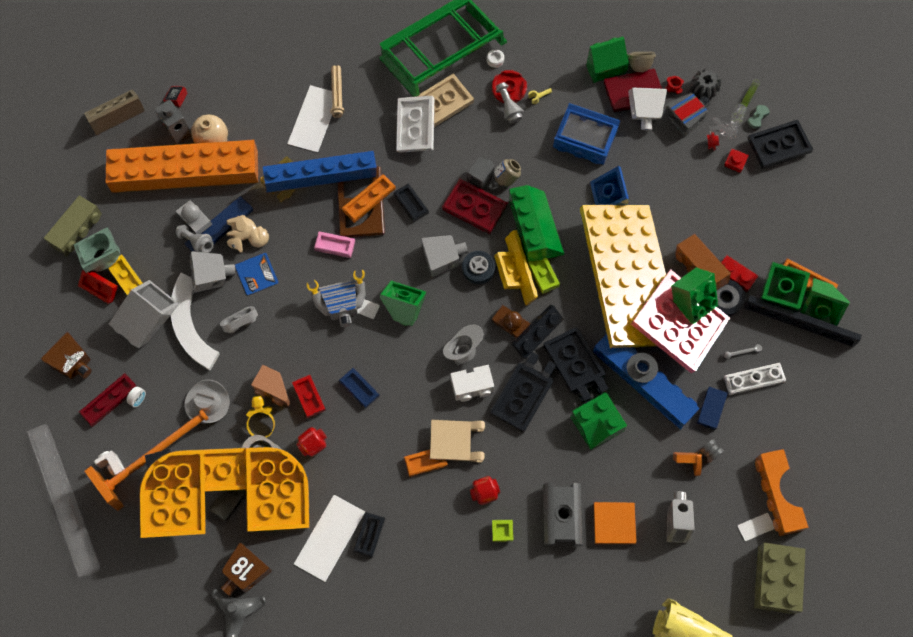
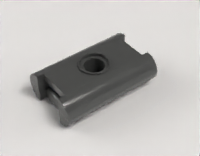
M544 483V545L552 547L555 542L572 543V547L583 546L581 484L573 483L570 487H553V483ZM558 511H565L567 519L560 518Z

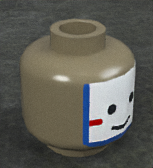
M513 159L503 160L494 169L495 181L499 185L511 186L520 178L521 166Z

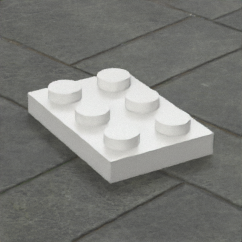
M434 97L398 98L396 151H432L434 143Z

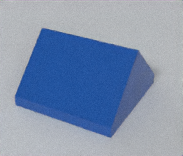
M620 166L590 181L595 205L628 204L629 197Z

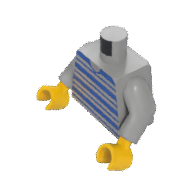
M362 270V277H357L356 271H354L353 280L319 287L318 282L314 280L316 286L310 288L308 282L306 283L308 290L312 291L311 296L315 307L325 316H330L331 320L339 319L341 327L351 326L350 316L357 315V309L362 307L366 297L365 282L362 281L365 276L364 270Z

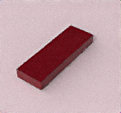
M124 373L82 408L79 413L91 427H94L126 400L129 392L137 386Z

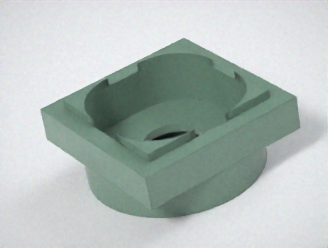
M108 227L74 244L81 266L86 273L89 271H103L111 267L120 256V249L115 243ZM102 249L106 250L104 253H102V256L94 258V255L97 251Z

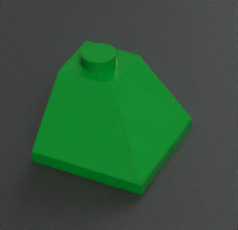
M813 278L799 313L838 326L850 301L832 284Z
M390 281L381 293L380 299L394 321L404 326H413L418 318L426 291Z

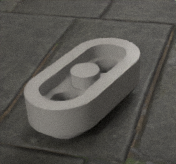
M246 307L223 319L220 322V326L223 332L234 333L239 327L253 323L258 313L255 307Z

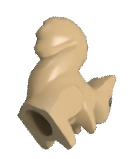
M245 215L226 220L227 224L232 227V231L226 233L227 236H233V238L227 241V245L230 248L242 253V241L248 239L250 244L257 248L263 247L268 243L269 234L267 230L261 226L256 227L255 223Z

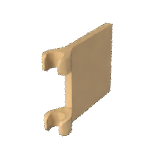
M431 420L430 459L482 463L484 452H470L471 431L483 432L485 422Z

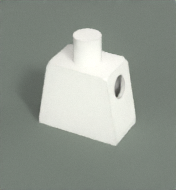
M632 88L629 90L632 119L641 120V130H652V120H658L662 117L667 89Z

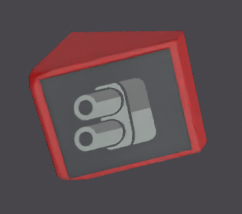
M171 86L163 101L171 100L176 107L180 108L188 94L186 88L183 86Z

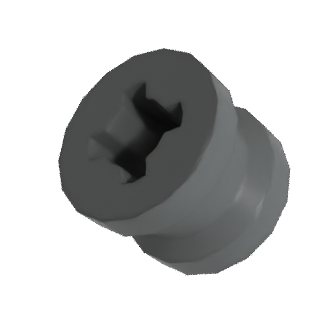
M714 439L699 451L700 454L706 456L709 464L724 452L722 448L716 445Z

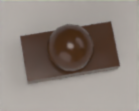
M504 305L501 306L492 318L494 324L515 338H518L531 324L523 319L518 312L511 311Z

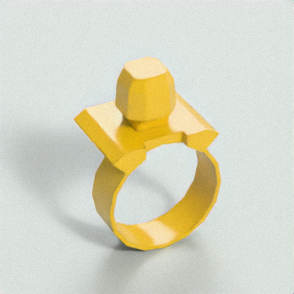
M261 396L253 397L252 407L254 409H250L246 416L250 419L252 415L258 412L265 413L271 417L274 430L275 420L270 414L272 407H263L264 401ZM248 419V421H247V430H248L249 434H250L251 436H253L254 434H253V433L250 431V429H249V419ZM270 432L268 435L264 437H269L272 434V432Z

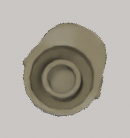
M632 52L627 54L629 64L636 72L648 71L656 57L655 52Z

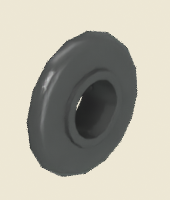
M637 353L628 360L627 372L633 380L645 383L653 380L657 375L658 365L649 354ZM637 364H646L648 370L641 372L638 370Z

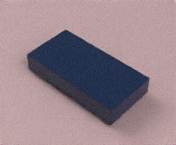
M354 368L339 379L343 387L365 409L380 397L379 393Z
M708 387L697 424L713 430L717 429L727 392Z

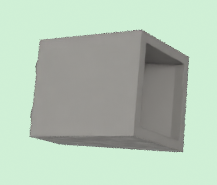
M148 280L130 291L109 322V325L115 332L129 340L130 344L140 348L150 341L178 307L179 303Z

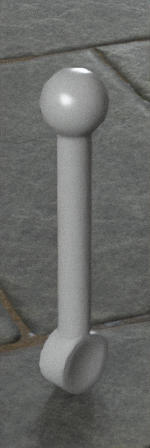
M757 344L754 348L731 353L726 351L723 356L725 359H729L731 356L753 351L759 353L762 350V346Z

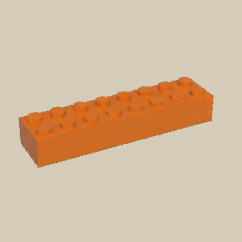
M254 140L106 150V184L111 192L258 183V150Z

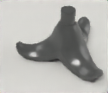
M218 589L212 591V597L226 616V637H238L244 619L266 604L264 596L237 599Z

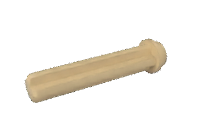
M337 65L331 67L332 108L330 113L333 117L340 118L345 113V110L342 108L341 67Z

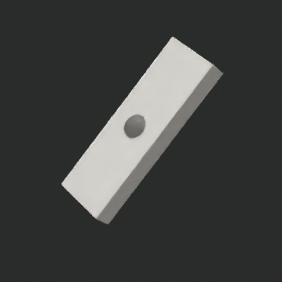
M780 363L737 372L723 377L729 395L785 383L786 381Z

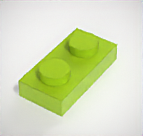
M547 258L527 263L542 294L560 287V283Z

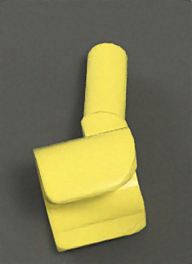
M550 88L539 93L537 91H530L528 97H536L531 101L533 104H537L539 98L552 93V90Z

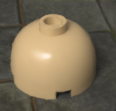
M210 114L202 115L192 125V140L195 144L227 142L228 129L219 117Z

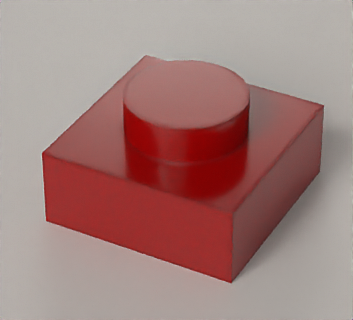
M731 149L724 167L741 173L749 155Z

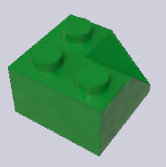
M772 262L768 268L760 299L798 312L801 308L810 273Z
M606 392L573 410L570 416L590 450L623 433L627 427V424Z

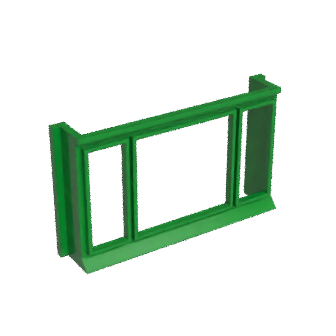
M453 0L379 43L382 53L379 59L411 96L417 97L420 95L418 84L494 39L501 46L506 44L507 40L504 38L503 31L472 0ZM465 6L466 10L484 27L488 34L480 37L456 11ZM451 15L475 42L438 64L433 65L409 38L446 16ZM404 42L428 70L414 77L390 49Z

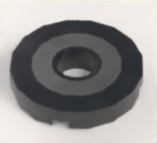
M729 279L728 284L717 290V308L727 316H732L743 308L745 292L737 282ZM721 295H729L731 301H723Z

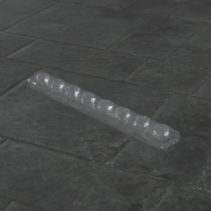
M43 424L27 431L78 576L79 578H84L101 570L50 428L47 424Z

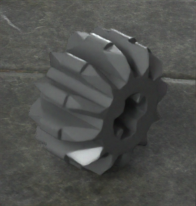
M705 68L702 72H696L691 80V90H694V95L699 94L700 99L703 96H706L708 99L715 97L721 89L722 79L718 78V73L713 74L712 69L707 72Z

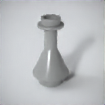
M503 82L496 86V93H500L504 100V120L512 124L523 118L524 110L511 100L507 92L509 85Z
M179 225L176 228L177 237L190 240L195 252L209 253L212 250L213 242L209 234H193L189 231L187 225Z

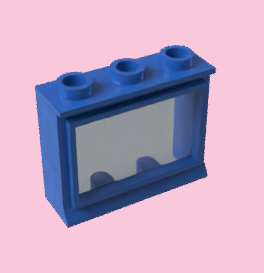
M569 103L554 138L553 148L560 152L571 153L578 158L588 159L595 164L604 165L617 133L620 120Z

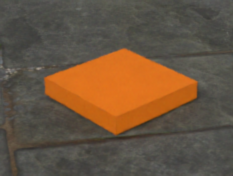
M593 503L595 544H636L635 503Z

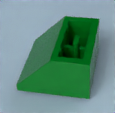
M623 36L611 38L609 41L598 42L590 46L586 67L593 83L627 72L629 62Z
M696 267L671 285L673 302L691 324H695L718 306L715 273Z

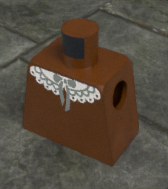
M68 332L41 358L47 366L70 379H73L77 374L82 378H87L92 372L87 366L91 360L90 357Z

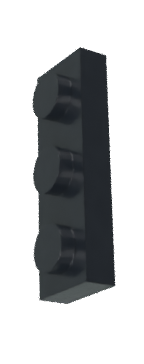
M549 305L512 343V346L522 358L526 359L564 318L554 305Z

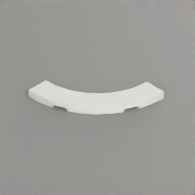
M180 273L171 297L179 303L178 307L171 314L173 329L180 344L191 358L204 368L211 370L220 354L208 346L199 337L194 328L190 311L194 294L192 278Z

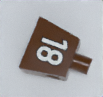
M239 543L222 570V573L229 579L221 589L229 596L238 587L246 593L270 574L272 570L242 543Z

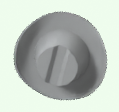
M202 380L195 384L188 392L184 405L185 412L190 419H193L200 414V410H203L209 419L207 421L203 420L201 423H212L226 415L230 400L226 389L220 383L214 380Z

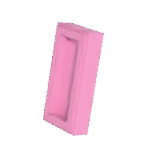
M318 232L314 250L351 258L355 239Z

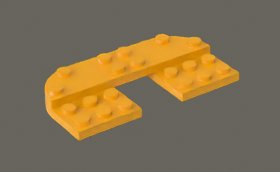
M257 447L170 452L153 462L142 478L140 486V538L206 534L205 491L246 489L247 531L309 528L307 475L303 466L290 453L278 448Z

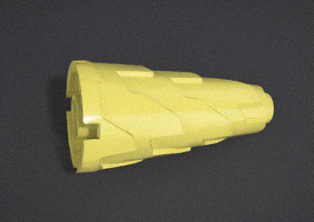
M672 599L664 601L662 606L666 607V609L658 611L653 627L654 637H733Z

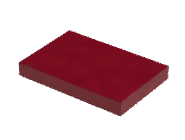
M655 68L645 72H635L604 79L603 82L613 112L631 109L629 90L632 88L662 89Z
M459 179L443 204L442 210L491 234L507 208L508 202Z

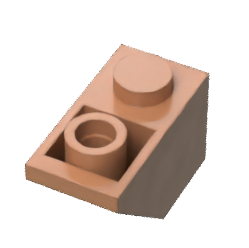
M262 365L251 384L255 391L254 393L262 398L266 396L271 398L272 402L278 406L284 404L289 407L290 401L281 374Z

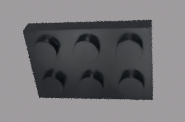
M798 119L751 134L747 138L762 169L810 154L814 150Z

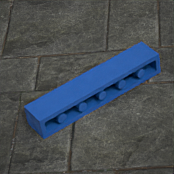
M374 151L263 166L267 193L376 177L377 171Z
M607 334L595 345L593 353L680 430L699 410L697 403L692 398H687L682 393V390L677 385H672L660 371L649 382L640 383L633 380L627 372V363L631 356L638 353L634 347L610 348ZM637 364V368L641 372L648 370L646 364Z

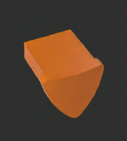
M673 452V461L676 463H693L694 476H701L702 454Z

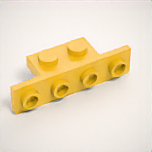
M513 230L505 238L509 252H497L494 257L504 289H521L525 305H530L538 297L537 290L526 261L521 239L517 230Z

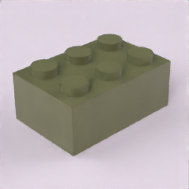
M763 543L758 546L754 608L795 615L803 612L806 549Z

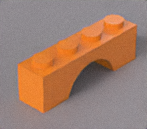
M784 449L760 454L756 458L755 467L762 477L761 486L763 491L767 493V506L769 511L773 513L775 530L779 532V536L809 528L803 508L787 502L780 491V479L790 469Z

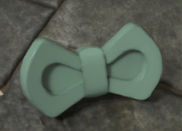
M756 106L754 115L747 120L749 127L752 129L761 128L762 118L770 113L766 106Z

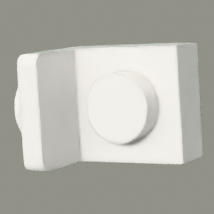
M113 451L103 452L94 461L95 465L99 468L107 466L112 476L125 469Z

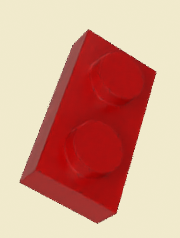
M728 255L721 262L731 273L730 280L737 282L745 292H748L758 278V275Z
M84 270L81 272L78 283L79 287L108 304L113 302L118 287L95 272L89 271L86 273Z
M311 375L292 382L308 419L326 411Z

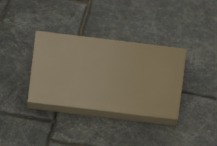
M132 89L84 114L95 134L98 135L145 110L138 95Z

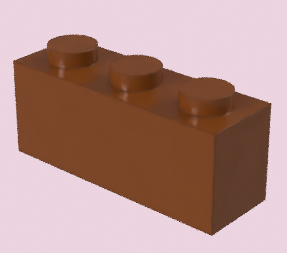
M696 234L677 244L676 259L687 267L688 272L697 267L715 273L716 290L729 283L731 273Z

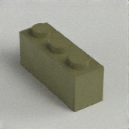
M79 195L46 234L44 239L49 246L67 257L75 250L74 244L86 237L93 224L99 221L102 213L96 205Z

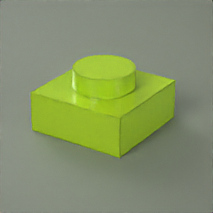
M492 520L493 542H513V520Z

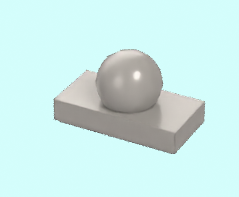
M191 200L176 210L180 218L196 234H201L212 225L211 221Z

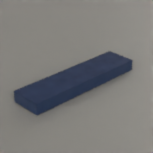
M239 196L212 219V225L201 234H209L214 245L232 229L226 220L241 215L248 216L253 211V208ZM190 240L184 243L191 252H195Z

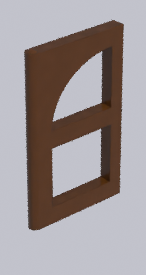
M376 166V177H372L373 182L382 175L380 166ZM338 182L340 236L384 235L383 200L374 206L371 215L366 221L355 227L346 228L345 213L342 211V207L353 198H344V182Z

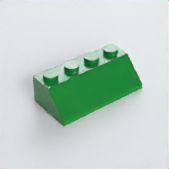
M529 185L509 189V203L527 263L543 260V258L548 259L564 255L545 192Z

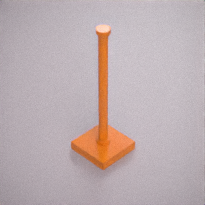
M200 410V414L110 480H105L92 466L84 472L106 502L118 511L124 505L113 490L117 484L146 463L145 455L163 451L203 420L207 421L209 418L203 410Z

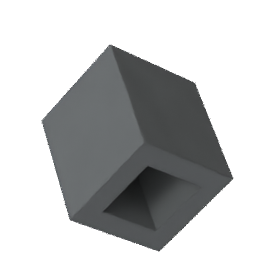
M479 156L467 172V181L483 190L494 175L495 165L489 159Z

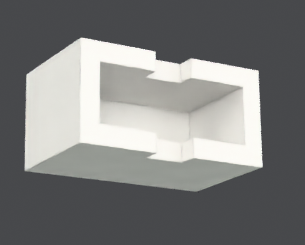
M489 365L473 368L474 372L466 373V370L450 374L456 401H469L475 396L487 397L494 392V383Z

